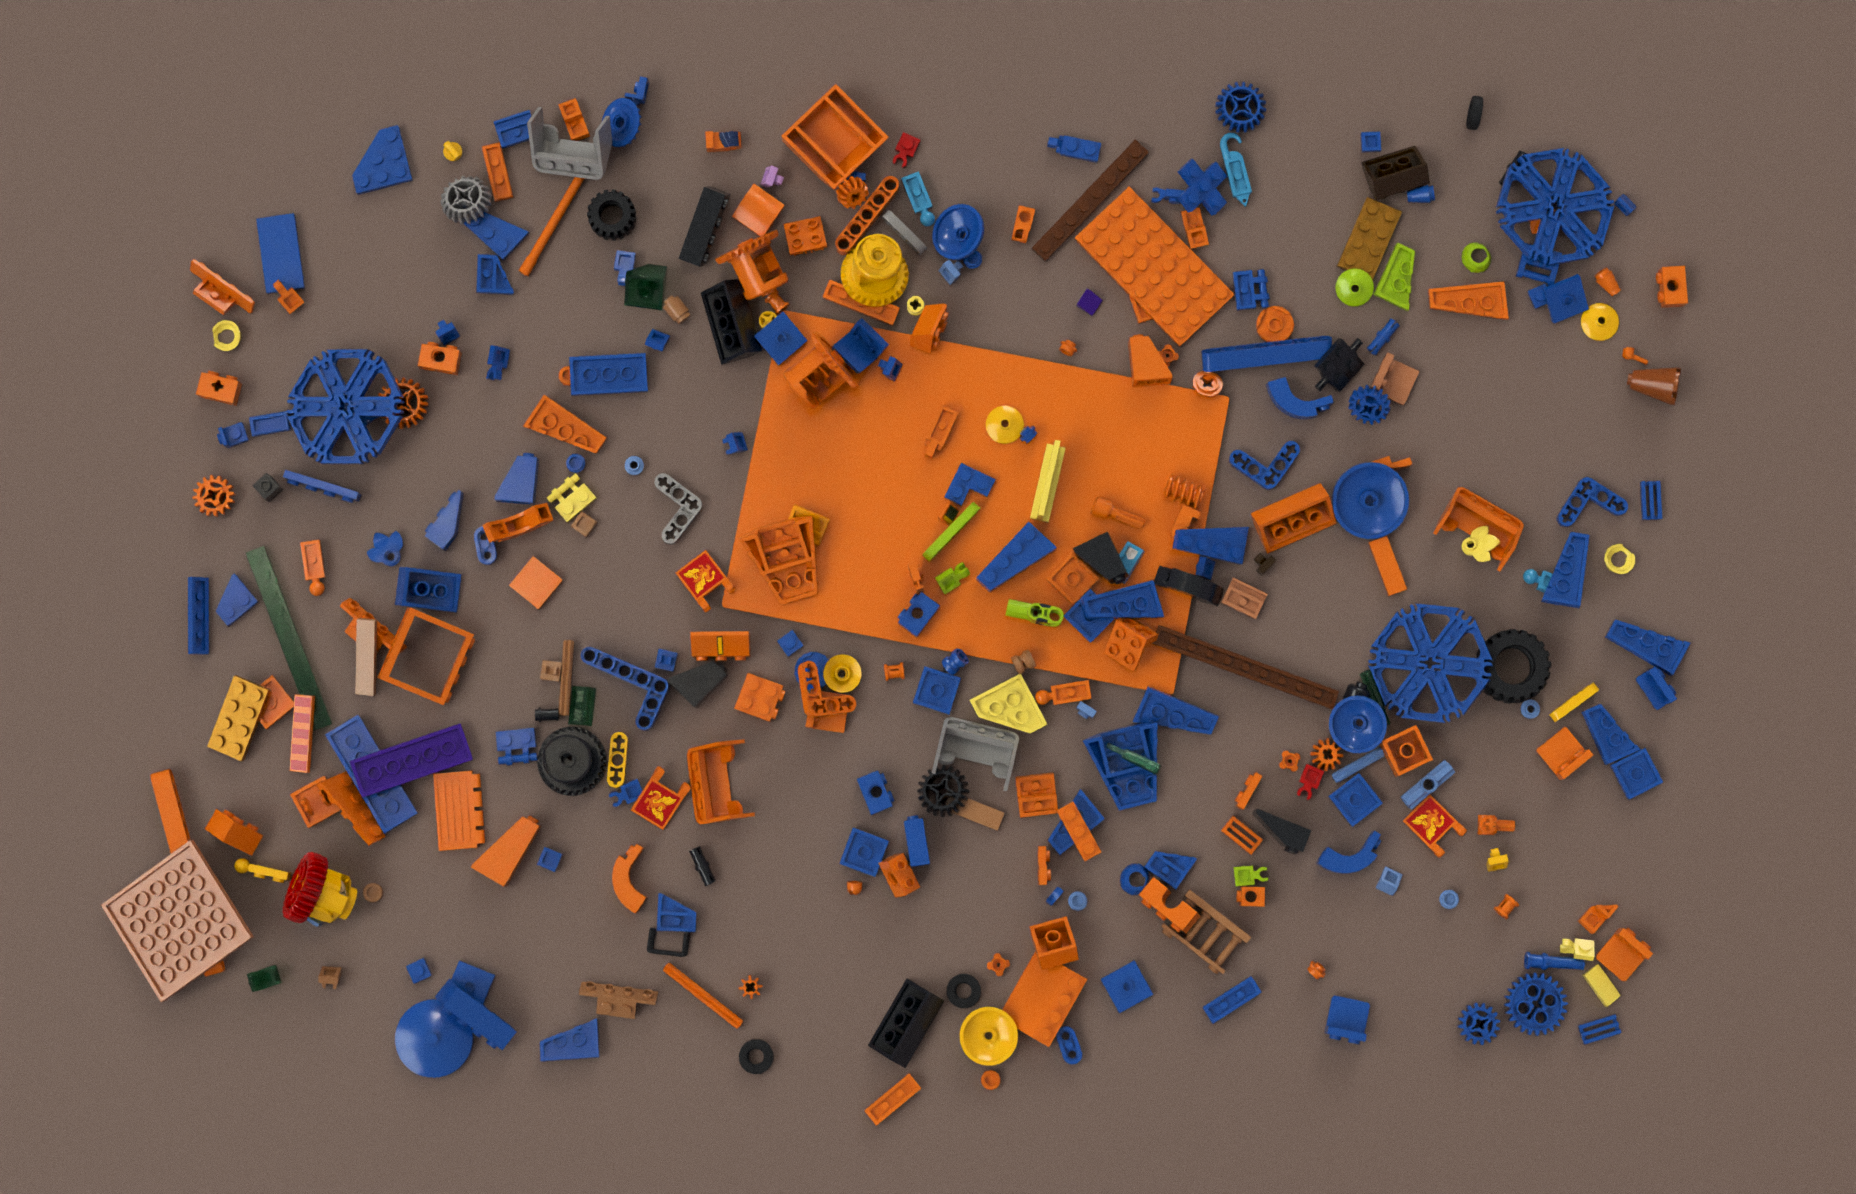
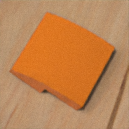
M753 184L732 217L758 236H762L773 226L775 219L784 209L785 205L756 184Z
M1053 772L1015 777L1020 818L1057 814L1058 805Z

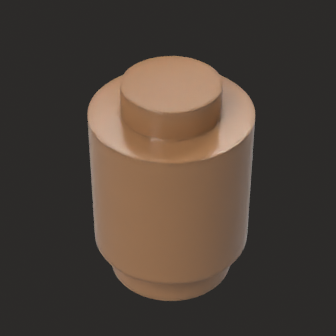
M672 295L664 301L665 306L663 308L674 322L677 321L678 324H681L690 316L689 309L678 296L674 298Z

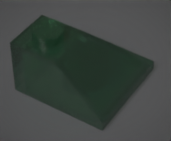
M646 264L627 271L624 305L662 310L667 266Z

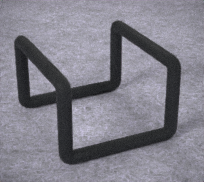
M649 929L647 951L649 953L684 957L688 954L690 932L684 933L682 952L653 949L656 929Z

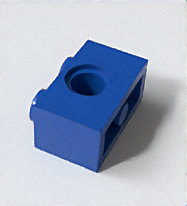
M923 592L919 595L915 594L909 601L912 605L908 610L903 609L897 617L900 619L898 624L916 638L940 608V605ZM917 608L923 612V616L918 619L912 616V611Z
M877 770L857 779L871 815L893 807L892 802H894L891 791L887 792L884 785L887 784L883 773L879 774ZM874 787L882 789V795L878 798L871 795V790Z

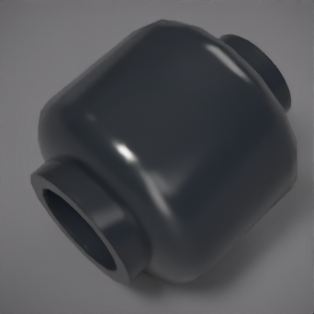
M1357 681L1356 684L1351 683L1347 686L1343 699L1356 695L1370 698L1371 692L1367 690L1366 684Z

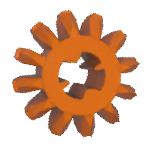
M850 176L848 180L844 179L842 184H838L839 189L836 190L837 200L847 209L849 207L855 209L856 205L861 206L862 201H867L866 196L869 195L867 184L858 176L856 178Z
M1326 738L1325 745L1322 740H1318L1319 746H1312L1317 752H1310L1311 756H1316L1311 762L1315 763L1318 761L1319 763L1316 767L1318 769L1324 765V771H1328L1329 766L1332 770L1336 769L1334 763L1337 765L1341 764L1337 757H1343V754H1337V751H1340L1342 748L1340 746L1335 748V741L1330 745L1329 738ZM1329 750V755L1331 756V758L1324 759V754L1322 752H1326Z

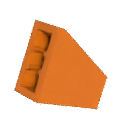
M1142 334L1130 337L1128 350L1132 386L1171 384L1172 373L1150 337L1143 336Z

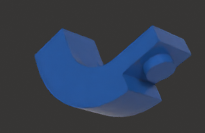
M1286 377L1270 381L1266 384L1268 394L1274 405L1281 412L1293 418H1316L1318 415L1317 409L1319 412L1326 411L1334 403L1332 395L1313 401H1303L1296 398L1289 388Z
M1372 831L1360 851L1351 856L1341 855L1331 848L1325 847L1316 864L1330 872L1340 874L1360 871L1370 865L1378 856L1371 850H1376L1379 846L1381 834Z

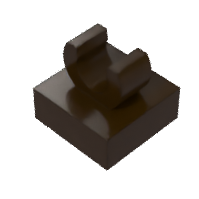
M1261 553L1253 559L1260 565L1256 571L1261 576L1276 561L1272 555L1266 560Z

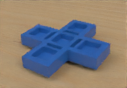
M1190 159L1177 171L1189 186L1177 198L1188 213L1192 212L1202 203L1212 216L1227 203L1216 189L1227 177L1217 162L1212 163L1203 172L1194 159Z

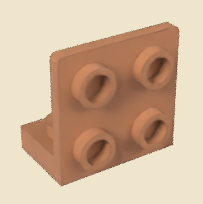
M1387 352L1370 389L1373 386H1376L1377 391L1383 389L1382 394H1388L1387 399L1404 405L1419 371L1394 360V355Z

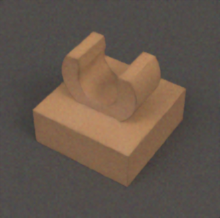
M543 660L540 679L560 682L562 663Z
M322 966L318 982L322 983V987L325 989L327 984H333V989H336L342 974V968Z

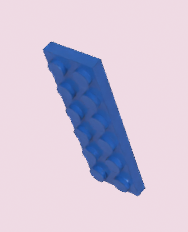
M357 715L325 734L359 791L350 761L381 750L360 715ZM402 785L363 798L384 834L418 814Z

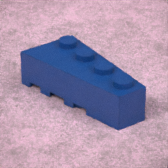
M450 978L435 996L443 1005L441 1009L450 1016L452 1013L458 1017L456 1020L461 1025L466 1027L468 1024L473 1028L471 1030L472 1033L479 1038L484 1036L488 1039L486 1043L494 1049L498 1047L503 1050L517 1032L494 1012H490L481 1002L474 1000L463 988L461 990Z

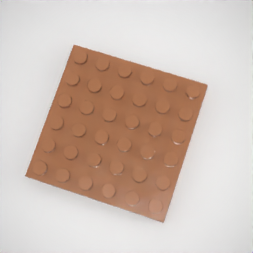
M189 840L101 904L160 1002L168 1000L254 938L194 840Z

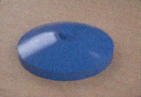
M1364 462L1347 469L1337 480L1332 492V508L1339 524L1352 535L1365 539L1380 538L1393 532L1403 522L1409 507V493L1404 480L1395 470L1377 462Z
M437 999L422 1001L409 1008L401 1017L395 1033L396 1050L403 1064L412 1072L429 1078L446 1076L458 1070L468 1059L474 1040V1035L471 1032L472 1027L468 1024L464 1027L456 1020L458 1018L452 1013L450 1016L441 1009L443 1005Z

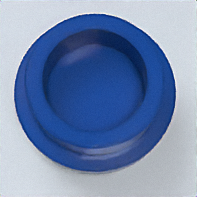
M975 250L970 256L964 258L963 262L966 267L976 269L982 263V256Z
M1026 426L1020 432V440L1026 443L1030 442L1037 434L1035 427Z
M572 454L567 458L566 466L569 471L579 473L585 468V459L580 454Z

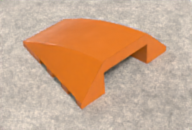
M812 516L793 517L757 528L739 538V541L747 550L748 555L758 567L759 572L763 575L781 605L818 594Z

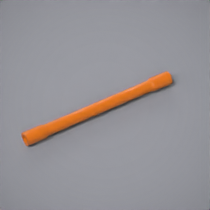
M574 177L530 254L518 270L527 277L530 275L538 257L585 178Z

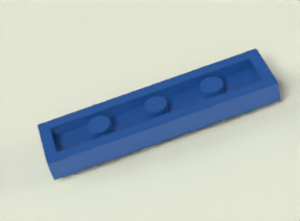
M285 470L283 475L288 480V484L298 486L300 483L306 485L305 489L317 492V489L323 490L324 495L334 498L335 495H339L346 502L353 503L354 500L359 502L361 497L359 492Z
M188 577V654H209V578Z

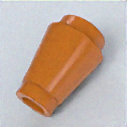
M1607 267L1594 276L1597 279L1596 282L1611 296H1614L1621 290L1612 270H1609Z

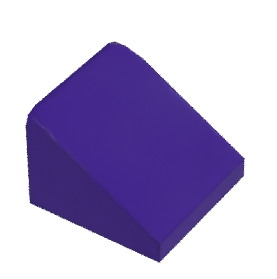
M1087 288L1076 306L1093 316L1103 300Z

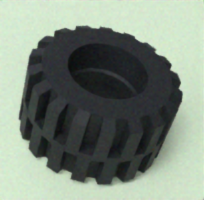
M612 189V192L604 190L603 194L600 192L596 194L597 197L591 199L592 203L588 205L589 211L587 212L588 221L593 231L605 240L609 238L612 241H616V238L623 239L625 234L628 236L630 230L634 229V222L637 219L636 210L630 198L625 196L623 192H617ZM609 206L620 207L623 211L621 220L611 225L604 223L601 220V214L605 208Z

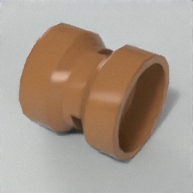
M1029 650L1023 651L1020 656L1015 655L1011 657L1019 675L1028 668L1036 667Z

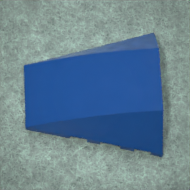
M1158 722L1134 724L1098 733L1082 740L1119 810L1157 801Z

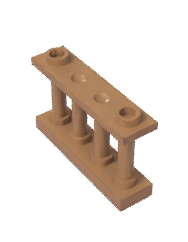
M1189 889L1184 894L1187 898L1185 902L1190 907H1199L1202 910L1201 917L1184 938L1174 932L1175 930L1170 926L1172 923L1169 926L1162 923L1160 926L1163 928L1162 933L1170 939L1172 937L1176 938L1209 964L1208 968L1216 975L1219 972L1224 974L1225 970L1221 968V965L1238 943L1241 944L1242 941L1247 943L1251 936ZM1213 918L1218 922L1216 924L1217 927L1199 950L1196 949L1190 942L1205 922ZM1223 931H1230L1233 934L1231 936L1232 940L1215 962H1213L1205 954Z

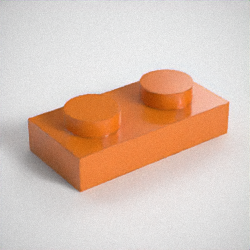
M1257 772L1253 776L1249 774L1244 783L1247 785L1243 792L1240 791L1235 798L1237 802L1235 807L1244 810L1262 775Z

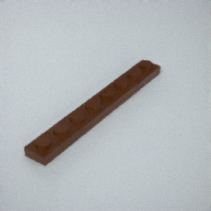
M1134 140L1032 247V250L1046 262L1149 152L1137 140Z

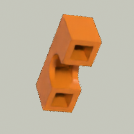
M1153 877L1139 894L1143 899L1141 903L1148 909L1153 907L1157 910L1155 914L1163 921L1167 918L1172 923L1170 926L1178 933L1183 931L1187 934L1201 916L1184 901L1175 908H1167L1166 899L1171 892Z

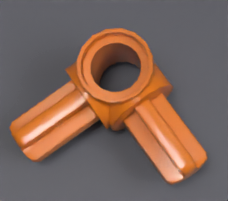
M1478 815L1477 834L1495 835L1497 831H1515V821L1497 820L1495 815Z

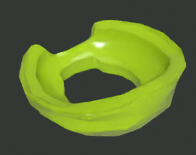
M1469 243L1462 251V263L1469 271L1479 273L1488 269L1491 263V255L1483 244ZM1484 249L1487 257L1483 262L1476 263L1471 257L1473 250Z

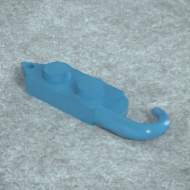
M1227 133L1220 140L1225 170L1233 198H1236L1246 207L1252 190L1244 159L1239 152H1229L1227 141L1230 138H1235L1239 143H1242V140L1238 134Z

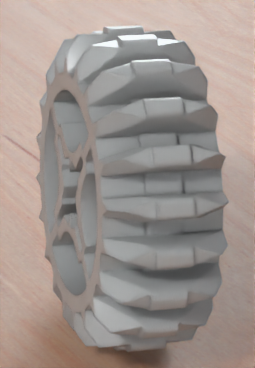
M462 175L460 180L455 178L454 183L449 182V187H444L445 193L441 194L442 200H440L442 210L447 218L452 219L455 223L459 221L463 225L465 221L468 224H471V220L478 222V217L484 218L483 212H489L488 207L492 206L490 189L477 176L473 178L469 175L465 178Z

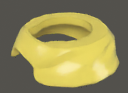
M222 320L212 329L214 346L222 351H230L238 346L241 340V332L234 322ZM224 330H231L235 337L230 344H224L219 342L218 334Z
M1615 544L1606 550L1604 561L1610 571L1617 574H1626L1635 565V555L1628 551L1623 544ZM1619 551L1627 555L1626 562L1622 567H1616L1611 562L1612 555Z

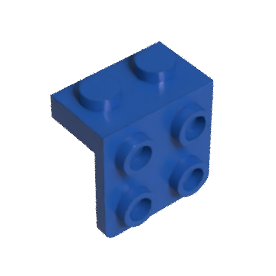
M861 318L848 334L833 345L832 349L836 350L845 363L859 374L878 359L889 344Z
M1333 996L1324 1033L1330 1034L1329 1038L1341 1040V1037L1349 1038V1043L1360 1045V1041L1365 1042L1367 1034L1364 1033L1370 1008L1369 1003Z

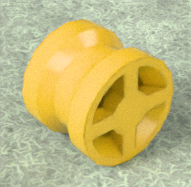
M772 311L763 312L759 317L760 327L766 326L777 315Z

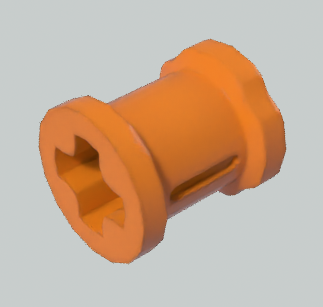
M778 290L772 292L765 299V302L773 307L776 315H779L781 311L790 305L782 299Z
M900 662L898 665L889 666L884 664L886 681L893 678L905 679L903 662Z
M1506 894L1504 900L1498 907L1495 906L1494 910L1507 920L1509 918L1508 915L1515 907L1519 906V903Z

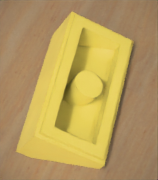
M1599 964L1583 974V977L1605 1007L1611 1005L1621 996Z

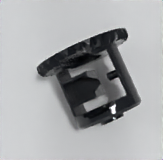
M564 727L552 732L542 743L537 757L538 771L544 783L553 791L567 796H577L592 790L601 781L607 764L606 752L601 741L592 732L580 727ZM569 756H572V761H570L567 758Z

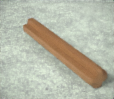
M572 640L563 641L558 711L560 716H568L570 710L574 641Z

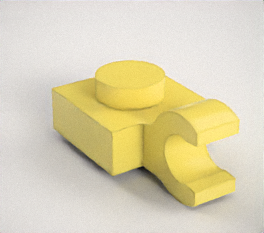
M1575 938L1574 942H1572L1570 939H1562L1560 952L1574 954V959L1593 961L1595 957L1594 941Z

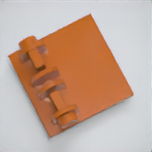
M821 216L783 224L790 255L795 257L796 255L803 254V252L807 254L809 250L813 253L812 250L823 251L824 248H827Z

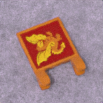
M706 550L675 572L704 612H708L711 609L704 597L722 584L729 594L736 590Z
M657 766L630 810L664 830L691 787L688 783L683 782L677 793L658 782L665 771L662 767Z
M1430 794L1403 820L1438 858L1442 857L1445 851L1436 842L1451 827L1459 836H1463L1467 831Z

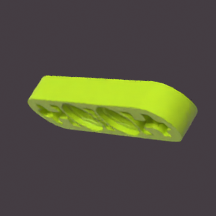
M975 502L971 503L922 556L930 562L981 508Z

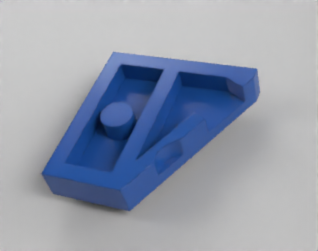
M234 573L230 578L216 612L227 626H231L259 602Z
M658 893L657 931L696 932L697 912L662 893Z

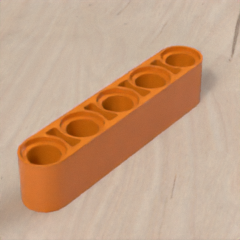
M887 176L883 179L837 237L835 247L839 254L847 255L852 248H855L897 195L899 181L896 177ZM892 182L896 187L893 190H888L885 187L886 184ZM881 197L884 199V203L877 205L874 203V199ZM864 212H870L873 216L871 219L866 220L862 215ZM857 226L861 231L859 234H852L850 232L851 228ZM846 241L849 243V247L841 249L839 243Z

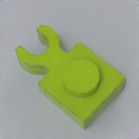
M1253 866L1233 867L1235 886L1255 885L1254 879L1261 882L1268 880V878L1260 876L1261 871L1267 870L1266 867H1260L1256 871H1254Z

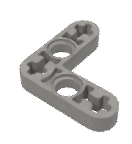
M661 473L655 478L656 488L681 506L662 531L663 541L667 544H675L700 513L702 502L696 495L672 477ZM660 478H667L666 482L670 486H672V483L676 484L671 488L669 493L666 492L669 489L665 485H663L662 487L659 486ZM675 489H682L684 491L681 499L674 498L673 492ZM688 494L690 495L688 499L691 502L698 501L697 509H689L691 506L686 501L684 505L682 504V502L686 500ZM680 515H684L688 519L687 523L683 526L677 524V518ZM674 523V525L677 528L681 529V531L678 532L676 530L673 534L675 536V539L670 538L669 540H667L666 532L668 531L671 533L673 531L674 527H672L671 525Z

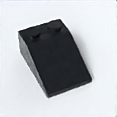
M1253 810L1252 814L1281 846L1285 847L1284 851L1294 855L1304 851L1311 833L1310 829L1262 810Z

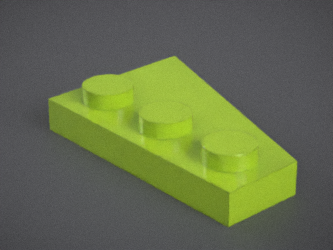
M1396 243L1373 294L1406 311L1409 310L1410 305L1409 294L1411 293L1410 285L1414 266V250Z

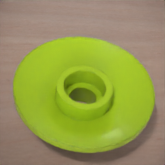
M1357 268L1348 269L1336 281V294L1348 306L1363 305L1373 294V280L1364 270ZM1357 285L1359 289L1354 292L1351 290V287Z

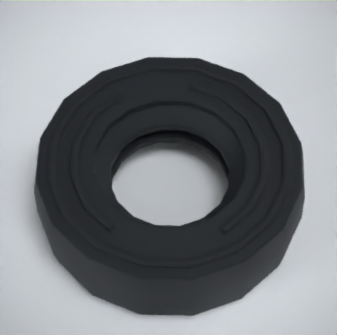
M1472 96L1467 114V129L1477 130L1483 110V97Z
M969 974L954 976L947 986L948 999L954 1006L959 1008L974 1006L981 996V986L978 980ZM962 983L968 984L971 987V995L966 999L960 998L956 993L957 987Z
M752 1039L746 1042L739 1052V1062L742 1068L752 1074H761L767 1071L774 1059L771 1046L760 1039ZM754 1049H759L764 1054V1059L760 1064H753L749 1060V1053Z

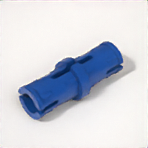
M1390 318L1384 328L1376 333V338L1367 346L1369 352L1374 348L1371 352L1373 355H1377L1383 345L1390 341L1392 334L1400 327L1398 323L1394 324L1395 320Z

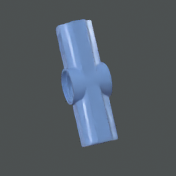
M1443 760L1400 798L1412 810L1455 773L1454 769L1446 760ZM1426 779L1432 782L1430 790H1426L1423 786Z

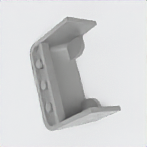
M542 107L537 108L527 122L533 167L542 173L593 180L601 179L606 172L612 146L610 116H605L595 130L593 143L560 139L559 131L555 126L544 124Z
M948 717L943 723L932 773H936L938 763L948 765L954 762L955 757L993 766L992 773L998 778L1006 779L1003 791H1007L1019 736L1009 730Z

